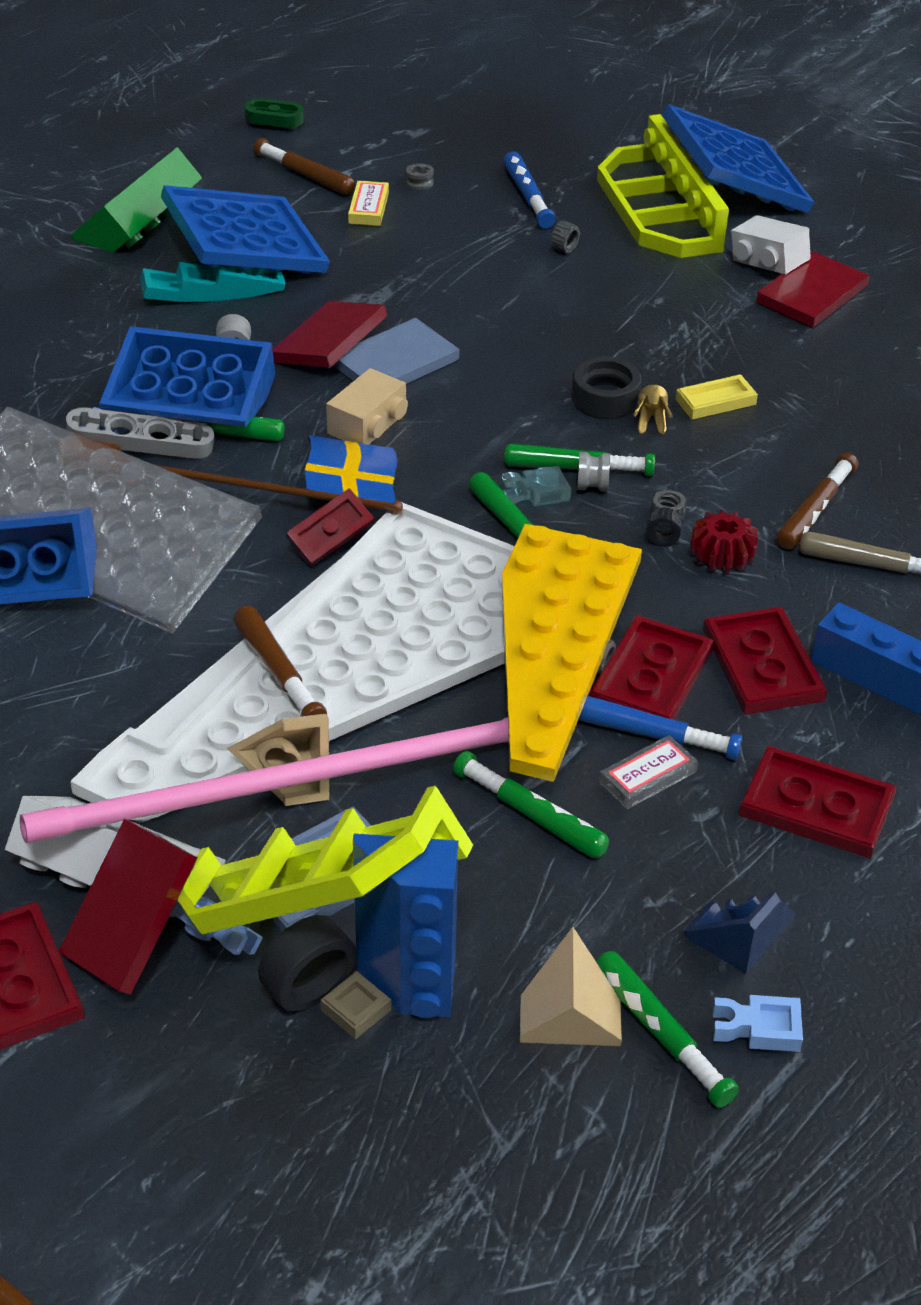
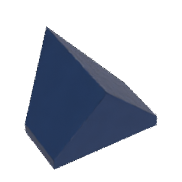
M776 892L769 893L761 903L756 896H751V898L736 906L732 899H729L725 905L726 909H720L717 902H710L683 932L688 940L746 974L797 914L779 899Z

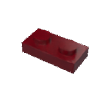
M348 488L286 533V539L311 568L373 523L374 517L353 491Z

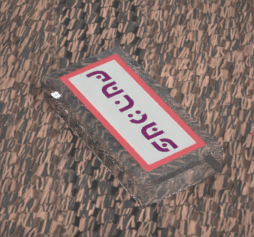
M668 735L600 771L599 782L628 810L697 772L698 761Z

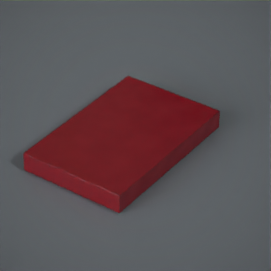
M813 251L810 253L811 259L787 274H781L758 291L756 302L814 328L868 286L870 275Z
M328 301L272 349L274 363L332 367L387 316L385 305Z
M783 607L704 618L703 631L707 638L714 640L713 651L744 715L825 702L827 690Z
M636 615L589 693V696L675 720L713 651L714 640Z
M767 745L741 802L739 816L871 859L893 802L897 786Z
M124 818L58 952L118 991L131 994L198 857L141 825Z
M37 901L0 914V1050L85 1019L83 1007Z

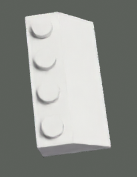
M23 796L5 850L21 856L20 864L39 871H47L50 868L61 873L60 881L75 887L86 888L87 884L92 885L123 821L73 831L65 836L25 843L20 829L19 817L21 814L61 806L73 807L86 803L71 797ZM150 830L194 856H197L200 852V849ZM215 856L221 865L225 864V859ZM171 913L169 917H176V916Z

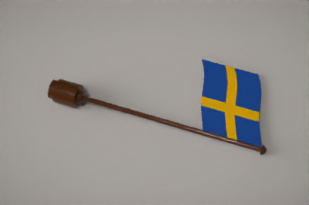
M308 435L311 451L305 467L306 489L125 460V455L121 452L120 446L117 443L88 438H79L77 441L71 440L66 447L64 463L67 470L73 471L77 476L113 481L117 474L122 473L124 468L327 501H332L350 488L365 507L393 511V515H399L403 511V504L395 499L393 488L398 468L397 456L394 448Z

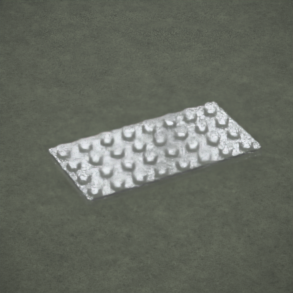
M8 406L0 414V516L91 508L97 552L93 594L87 597L172 634L262 518L259 506Z

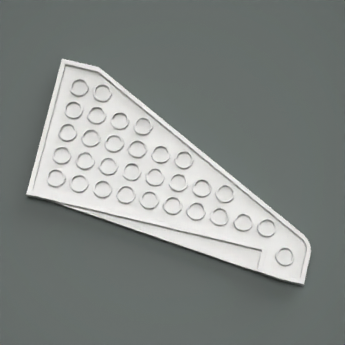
M402 503L403 511L401 514L393 515V511L388 510L341 559L265 621L285 654L301 675L302 684L315 702H320L325 706L327 716L329 717V741L505 663L501 583L502 571L514 548L513 545ZM243 639L137 729L128 728L99 752L70 781L72 794L93 803L250 771L227 748L281 719L300 717L301 711L291 696L281 689L246 639ZM168 812L130 820H134L136 822H145L152 818L164 815Z

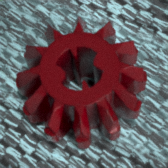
M722 509L717 515L706 512L703 519L696 520L695 526L692 529L690 541L691 555L697 558V565H709L711 572L716 569L723 570L726 574L729 573L730 569L743 571L745 565L752 564L753 558L756 556L759 538L757 535L758 529L751 526L750 518H739L738 512L726 514Z

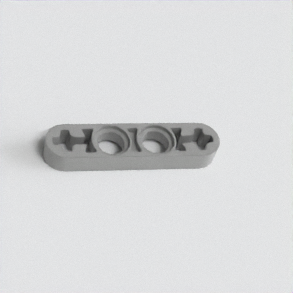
M91 408L73 409L66 416V436L70 441L88 438L117 443L121 450L194 459L207 457L213 450L214 431L209 425L202 422ZM123 427L131 432L119 435L112 432V429ZM153 432H162L167 434L169 437L165 439H155L151 437L150 434Z

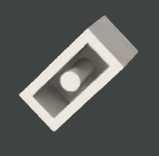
M756 215L731 230L733 261L787 274L811 259L808 227Z

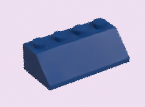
M91 508L0 516V604L87 597L93 594L97 545Z
M839 602L818 624L811 661L921 715V641Z
M354 833L353 867L395 836ZM430 839L423 853L364 896L354 898L357 971L391 999V1005L400 1014L415 1015L421 1018L451 1017L456 953L457 840Z

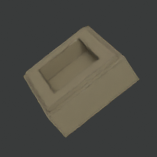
M357 971L320 1000L321 1011L355 1040L392 1010L391 999Z

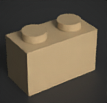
M369 368L326 403L327 434L343 441L370 444L405 415L408 407L406 383Z

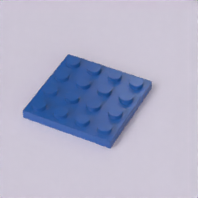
M668 104L662 116L670 125L669 130L677 135L681 141L680 145L692 156L691 161L701 168L703 177L708 182L714 185L724 183L740 194H745V192L752 193L766 203H770L771 200L778 202L789 211L798 209L809 213L815 203L767 140Z
M163 185L161 199L201 263L210 267H219L220 265L236 266L244 270L255 267L266 268L273 272L294 270L303 274H313V272L327 273L330 263L329 259L285 197Z

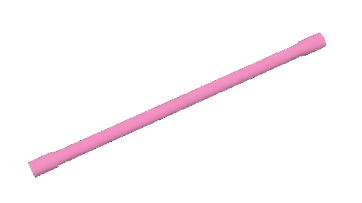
M508 717L501 721L73 807L61 806L21 814L19 817L21 834L25 843L65 836L77 830L121 822L124 818L130 820L493 744L509 743Z

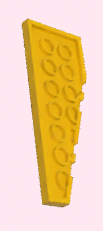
M524 525L502 571L501 583L503 594L509 763L511 772L554 782L604 656L606 645L612 636L640 565L642 549L626 546L621 543L593 539L580 534L552 530L544 526Z

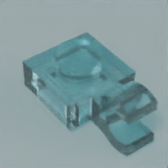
M559 466L523 471L522 477L516 472H507L501 475L505 487L511 488L502 491L514 504L529 499L533 506L570 501L571 487Z

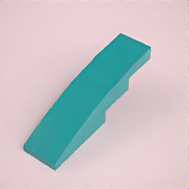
M179 262L176 273L143 268L140 277L143 298L176 302H215L250 298L282 291L286 285L282 271L273 272L266 268L255 267L244 270L229 265L208 267Z

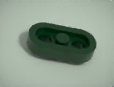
M257 98L247 101L244 105L245 119L254 126L269 125L281 127L284 130H294L304 122V108L295 102Z

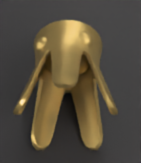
M648 385L638 395V407L633 416L636 417L641 409L638 424L639 433L646 431L651 415L655 417L660 434L666 432L665 410L669 418H672L668 408V394L659 385Z

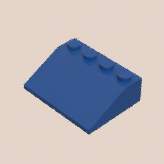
M130 326L100 400V409L246 427L266 402L275 377L272 343Z

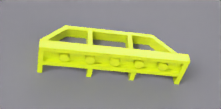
M661 114L650 115L648 128L644 130L645 144L617 147L598 166V183L639 246L679 258L724 252L729 208L711 183L703 177L701 169L691 161L692 157L680 145V140L669 130V125ZM655 159L666 171L665 175L614 181L610 176L620 164ZM677 190L679 194H682L687 203L633 210L625 197ZM699 219L701 226L705 227L710 236L682 240L645 229L644 226Z
M432 786L426 789L413 815L366 827L354 808L344 811L330 837L295 845L286 830L280 827L274 830L258 856L224 865L220 864L209 847L203 848L196 856L198 859L177 900L201 935L364 896L423 853L430 839L457 840L458 860L467 858L473 844L438 788ZM354 833L395 836L353 867ZM210 884L222 902L196 908V903Z

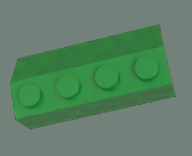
M177 147L103 206L70 236L75 241L110 252H115L123 244L129 249L143 237L139 232L141 229L147 234L161 222L158 218L159 214L164 219L171 214L161 199L163 185L193 188L202 177Z

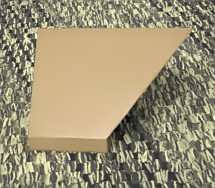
M327 714L281 719L227 749L250 771L329 755V717ZM329 779L271 791L285 806L329 800Z
M572 927L521 994L520 1042L621 1046L620 999L576 930Z

